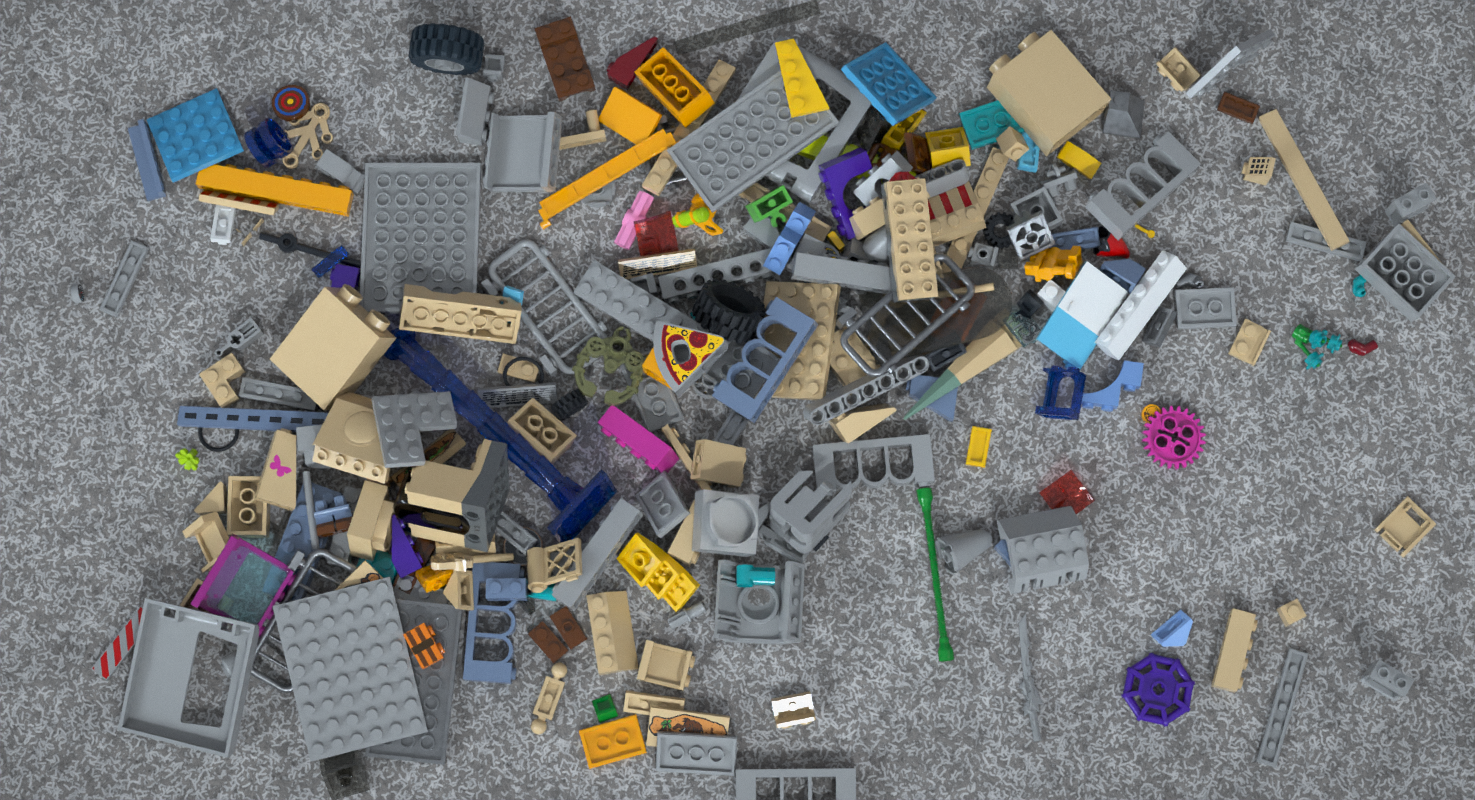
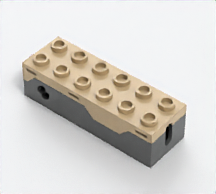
M907 171L897 172L888 182L881 185L893 301L897 303L933 299L938 297L926 180L925 178L917 179Z

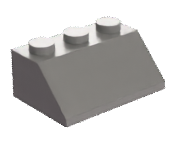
M467 77L465 78L456 135L460 143L483 146V141H487L488 137L486 123L491 119L489 105L493 104L495 93L492 92L491 86Z

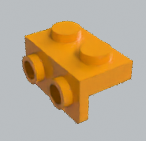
M431 565L417 570L415 576L425 592L428 593L447 585L454 570H433Z

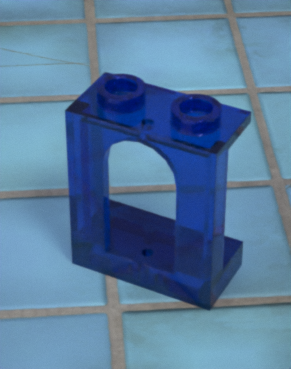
M1060 366L1043 368V371L1049 375L1043 406H1036L1035 414L1043 418L1078 421L1086 374L1080 372V369L1076 367H1068V369H1063ZM1065 377H1071L1074 380L1071 408L1055 407L1060 381Z

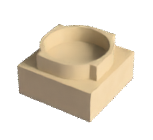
M365 480L347 532L351 556L373 561L377 550L383 552L389 550L392 541V516L395 515L398 518L400 504L389 499L388 486Z

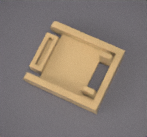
M1407 496L1374 530L1379 532L1383 528L1385 531L1380 536L1396 552L1403 547L1405 550L1401 552L1400 556L1404 557L1436 523ZM1410 508L1425 520L1420 526L1406 513Z

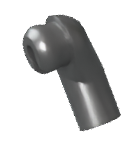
M1187 273L1181 276L1175 285L1178 289L1185 285L1200 289L1204 286V281L1198 275Z

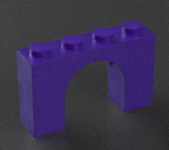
M860 147L818 165L820 169L818 173L819 178L826 187L825 195L832 204V215L838 221L837 230L841 236L847 239L856 237L849 220L853 216L852 212L856 209H849L845 205L843 200L844 187L851 178L872 169L867 151Z

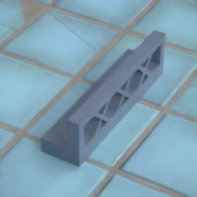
M144 119L138 120L139 125L128 128L147 201H152L167 195L148 125Z

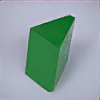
M611 694L592 700L600 723L618 717Z

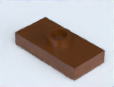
M1224 91L1217 111L1253 125L1260 105Z
M567 606L549 616L570 650L587 640Z

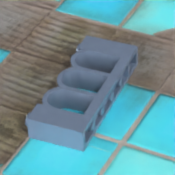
M775 297L774 301L771 300L766 307L768 317L763 318L757 326L758 339L748 341L743 347V362L732 365L727 373V382L722 379L713 389L712 396L716 400L753 423L756 422L818 326L815 320L778 297ZM772 324H780L797 334L785 353L766 342L764 338L766 329ZM757 347L768 348L782 357L770 376L751 365L749 361L751 352ZM742 370L753 371L767 380L755 399L735 386V377Z
M474 563L472 569L474 610H469L463 680L512 684V680H516L517 668H513L514 664L510 663L515 652L514 646L508 637L512 636L516 630L517 621L510 610L518 604V601H511L506 606L479 605L481 583H486V578H525V570L522 569L521 564ZM493 611L507 613L511 617V626L507 632L502 634L477 632L478 612ZM476 638L505 641L509 646L508 656L504 660L497 662L474 660Z

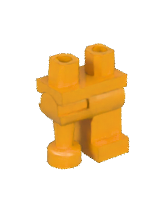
M1072 246L1071 250H1062L1057 247L1047 248L1030 257V262H1026L1024 266L1025 274L1035 276L1036 282H1041L1042 279L1050 281L1054 275H1065L1067 279H1074L1076 272L1079 271L1083 262L1081 247Z

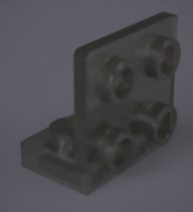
M874 106L868 110L863 126L861 125L857 130L860 146L867 152L871 145L882 142L891 125Z

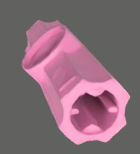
M644 191L637 193L631 208L627 210L623 218V225L614 241L615 244L624 249H630L637 233L642 230V223L646 221V215L654 201L653 196Z

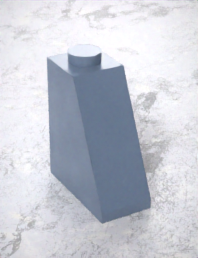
M918 375L908 380L906 391H909V397L918 402L937 381L938 377ZM958 387L926 407L946 420L953 422Z

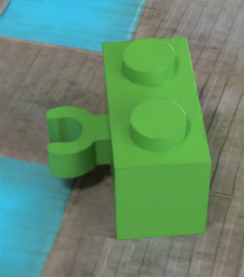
M782 185L747 204L745 207L754 223L770 216V223L775 228L778 226L776 223L777 217L781 219L782 223L787 221L785 215L780 213L779 210L793 201L785 186Z

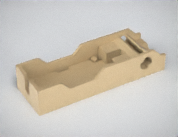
M405 284L399 317V329L516 344L522 307L521 303L516 302L510 297L464 291L458 294L433 292L424 286Z

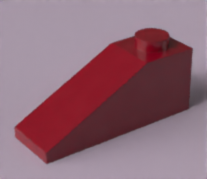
M654 36L618 57L615 63L612 61L607 68L608 79L628 90L637 77L634 71L648 60L658 44V38Z

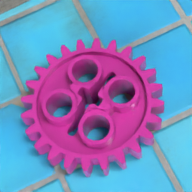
M1170 406L1168 412L1163 407L1161 409L1162 414L1155 411L1154 415L1156 418L1150 416L1148 419L1151 424H1144L1148 430L1142 431V434L1147 436V438L1141 440L1147 443L1143 449L1150 450L1147 456H1154L1153 463L1159 460V467L1166 463L1167 469L1174 465L1175 470L1179 469V464L1185 468L1187 467L1186 461L1189 464H1193L1192 457L1198 459L1199 455L1196 452H1203L1204 450L1200 445L1206 444L1205 441L1201 440L1206 434L1200 433L1204 426L1197 425L1200 419H1193L1195 413H1192L1190 416L1187 415V408L1181 412L1180 406L1177 407L1176 411ZM1170 420L1173 423V429L1165 428L1164 421ZM1184 428L1191 431L1190 438L1183 436L1182 430ZM1160 429L1168 435H1173L1175 433L1176 438L1179 440L1172 442V437L1165 434H1161L1158 432V430ZM1163 438L1166 443L1165 447H1159L1156 444V439ZM1181 441L1188 442L1190 446L1185 445ZM1174 447H1182L1183 455L1175 454Z

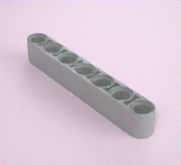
M916 352L910 353L896 363L898 368L892 374L886 372L880 377L866 375L824 396L822 399L808 404L803 410V415L811 423L821 425L924 373L929 367V361ZM919 359V364L915 367V362ZM903 368L902 373L898 375L899 369ZM885 376L886 379H885V381L881 384V379ZM869 385L868 390L864 392L865 386ZM851 393L852 396H851V398L847 401V396ZM834 402V407L829 409L830 404ZM817 411L816 417L812 418V414Z

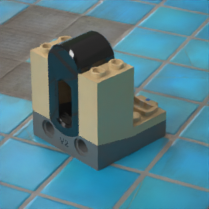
M484 439L483 443L478 446L475 462L472 463L471 470L426 460L423 466H413L411 472L404 475L393 505L394 513L399 519L408 523L412 536L488 552L510 490L507 444Z

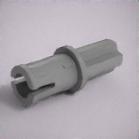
M699 601L687 609L683 608V611L668 618V624L672 629H675L688 621L692 622L691 619L706 612V609L702 602Z

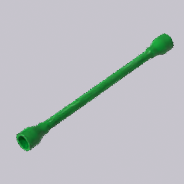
M932 488L917 489L916 492L918 502L925 516L924 523L927 531L926 538L931 563V576L933 578L932 583H934L933 591L935 593L934 598H936L935 606L937 608L936 613H938L937 621L940 631L938 659L939 662L954 660V652L949 643V637L946 636L940 576H938V561H936V546H934V531H932Z

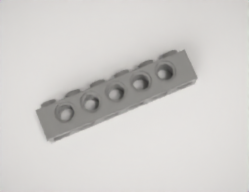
M771 248L659 276L658 281L663 300L669 304L679 302L680 298L687 297V299H693L698 297L703 285L696 286L694 284L695 279L702 278L705 282L708 280L712 281V277L716 273L722 274L723 279L727 283L732 281L736 284L744 283V285L752 284L758 278L763 280L771 279L777 273L763 266L771 252ZM752 264H759L761 269L754 272L750 269V266ZM738 268L742 271V274L740 276H733L732 270ZM678 283L686 285L682 291L676 290L675 286Z

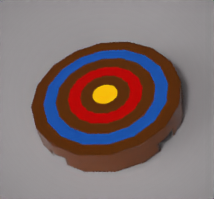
M286 85L274 94L272 108L275 115L281 120H298L307 114L310 108V98L307 91L302 87Z

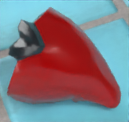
M1100 226L1099 237L1101 245L1093 248V253L1103 258L1115 256L1129 258L1130 251L1123 238L1117 240L1105 227Z

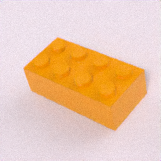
M664 47L634 71L640 82L685 128L715 103L708 91Z

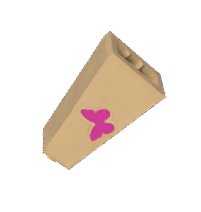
M281 428L274 432L254 500L293 511L296 507V435H293L292 431Z

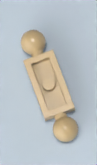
M561 662L555 663L552 666V678L546 676L533 714L537 715L538 718L531 723V730L535 734H542L546 731L547 725L545 720L552 721L565 683L560 681V679L567 674V667Z

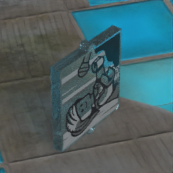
M1022 309L1012 312L1009 317L1002 321L1023 347L1035 343L1037 336L1041 332L1040 327Z

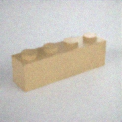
M1234 608L1230 610L1212 687L1234 693L1241 689L1244 680L1241 677L1242 670H1246L1248 658H1245L1247 650H1251L1253 639H1250L1252 631L1255 632L1258 620H1255L1256 614Z

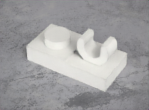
M216 205L210 237L211 242H218L220 245L231 243L236 208Z

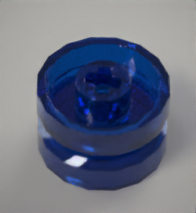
M271 118L261 121L258 124V128L253 127L245 132L244 138L248 149L264 167L269 168L276 164L279 158H285L292 153V145L281 126Z

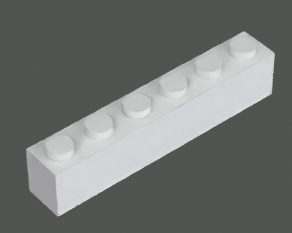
M1162 250L1097 338L1095 343L1107 356L1116 360L1121 359L1187 268L1176 255Z

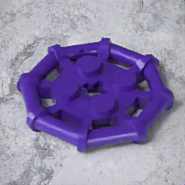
M1152 652L1126 669L1127 675L1121 696L1137 717L1136 720L1156 723L1166 727L1170 722L1186 712L1189 713L1191 710L1189 707L1195 681L1191 679L1179 658L1174 659L1155 655ZM1157 663L1169 665L1170 668L1168 671L1158 669ZM1149 664L1152 668L1145 675L1138 672ZM1175 669L1184 682L1178 683L1172 674ZM1134 677L1140 679L1138 691H1132ZM1157 684H1161V688L1164 689V692H1160L1159 695L1153 690V687H1156ZM1180 688H1185L1183 701L1178 700ZM1139 696L1145 706L1140 709L1133 697ZM1175 703L1179 708L1167 715L1165 709ZM1149 708L1160 710L1161 716L1147 714L1146 712Z

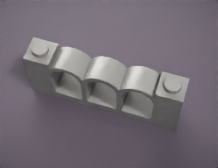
M1169 131L1163 136L1161 134L1153 140V147L1146 151L1139 162L1131 164L1121 178L1111 181L1106 190L1102 189L1099 193L1095 191L1088 198L1090 202L1085 208L1117 240L1130 231L1201 165ZM1148 158L1159 159L1175 177L1167 184L1151 168ZM1133 173L1141 175L1158 193L1149 200L1132 183L1129 175ZM1111 190L1123 191L1140 209L1131 216L1113 198Z
M930 434L852 441L849 444L838 442L812 446L816 489L825 480L834 487L825 497L833 496V492H836L837 488L842 490L847 485L840 483L836 478L833 453L856 451L858 478L851 484L852 490L859 486L860 482L868 488L876 489L882 487L888 479L897 486L908 485L914 480V485H919V488L930 487L931 483L935 481ZM911 447L913 473L907 479H897L892 475L888 448ZM883 449L885 476L878 482H871L863 474L861 451Z
M856 768L736 769V800H756V778H780V800H784V778H808V800H812V778H835L836 800H856Z

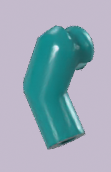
M1361 275L1353 280L1352 292L1356 297H1364L1366 294L1364 283L1367 280Z

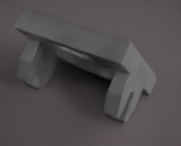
M1023 211L1022 218L1016 214L1013 219L1015 223L1006 227L1020 261L1056 245L1042 211L1033 215L1030 212ZM1037 223L1043 228L1036 231L1031 229L1030 224ZM1024 227L1026 231L1024 237L1017 240L1019 230ZM1036 233L1037 236L1033 241H1027L1028 234ZM1044 235V238H1043V240L1041 241V239H1039V238H1040V236Z

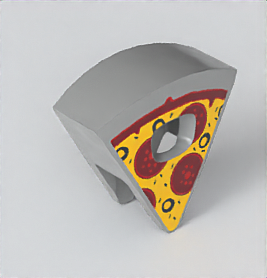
M656 320L653 337L655 359L663 378L676 395L680 397L727 351L728 343L719 335Z

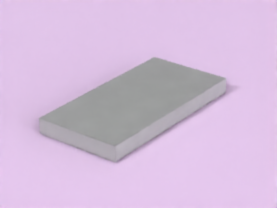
M652 349L641 353L644 357V361L646 360ZM622 364L620 365L627 384L631 386L632 379L630 376L632 372L627 370L625 365ZM643 372V380L639 384L638 394H634L633 398L646 429L652 433L660 430L667 424L669 426L684 420L685 418L673 390Z
M658 731L656 771L736 775L737 736Z

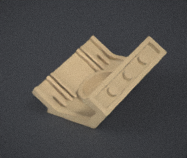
M347 392L336 398L312 444L315 445L312 461L385 484L388 482L390 468H385L372 399Z

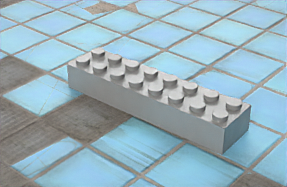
M593 260L573 292L578 298L652 343L656 320L709 333V329L702 328L700 323Z

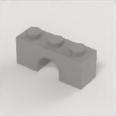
M898 151L893 155L888 153L881 160L883 164L880 167L876 164L868 172L870 176L867 178L863 176L856 183L858 187L853 193L866 207L870 206L869 201L878 196L879 198L882 197V178L890 180L897 172H910L913 167Z

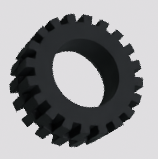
M713 279L704 283L692 308V315L695 316L696 322H701L700 326L702 328L709 329V333H715L727 338L729 342L735 340L737 343H742V341L747 343L755 337L757 326L766 315V308H764V303L760 302L761 299L758 296L754 297L752 291H746L744 286L740 285L739 287L732 281L727 283L724 279H721V281Z

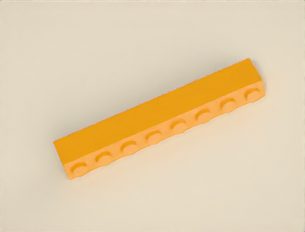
M216 163L198 172L196 185L200 189L343 216H349L354 196L352 190L347 186L339 185L337 188L332 187L331 184L326 182L312 183L311 180L305 178L294 180L289 175L278 177L268 171H263L262 174L257 173L256 170L251 168L237 169L236 166L231 164L220 166Z

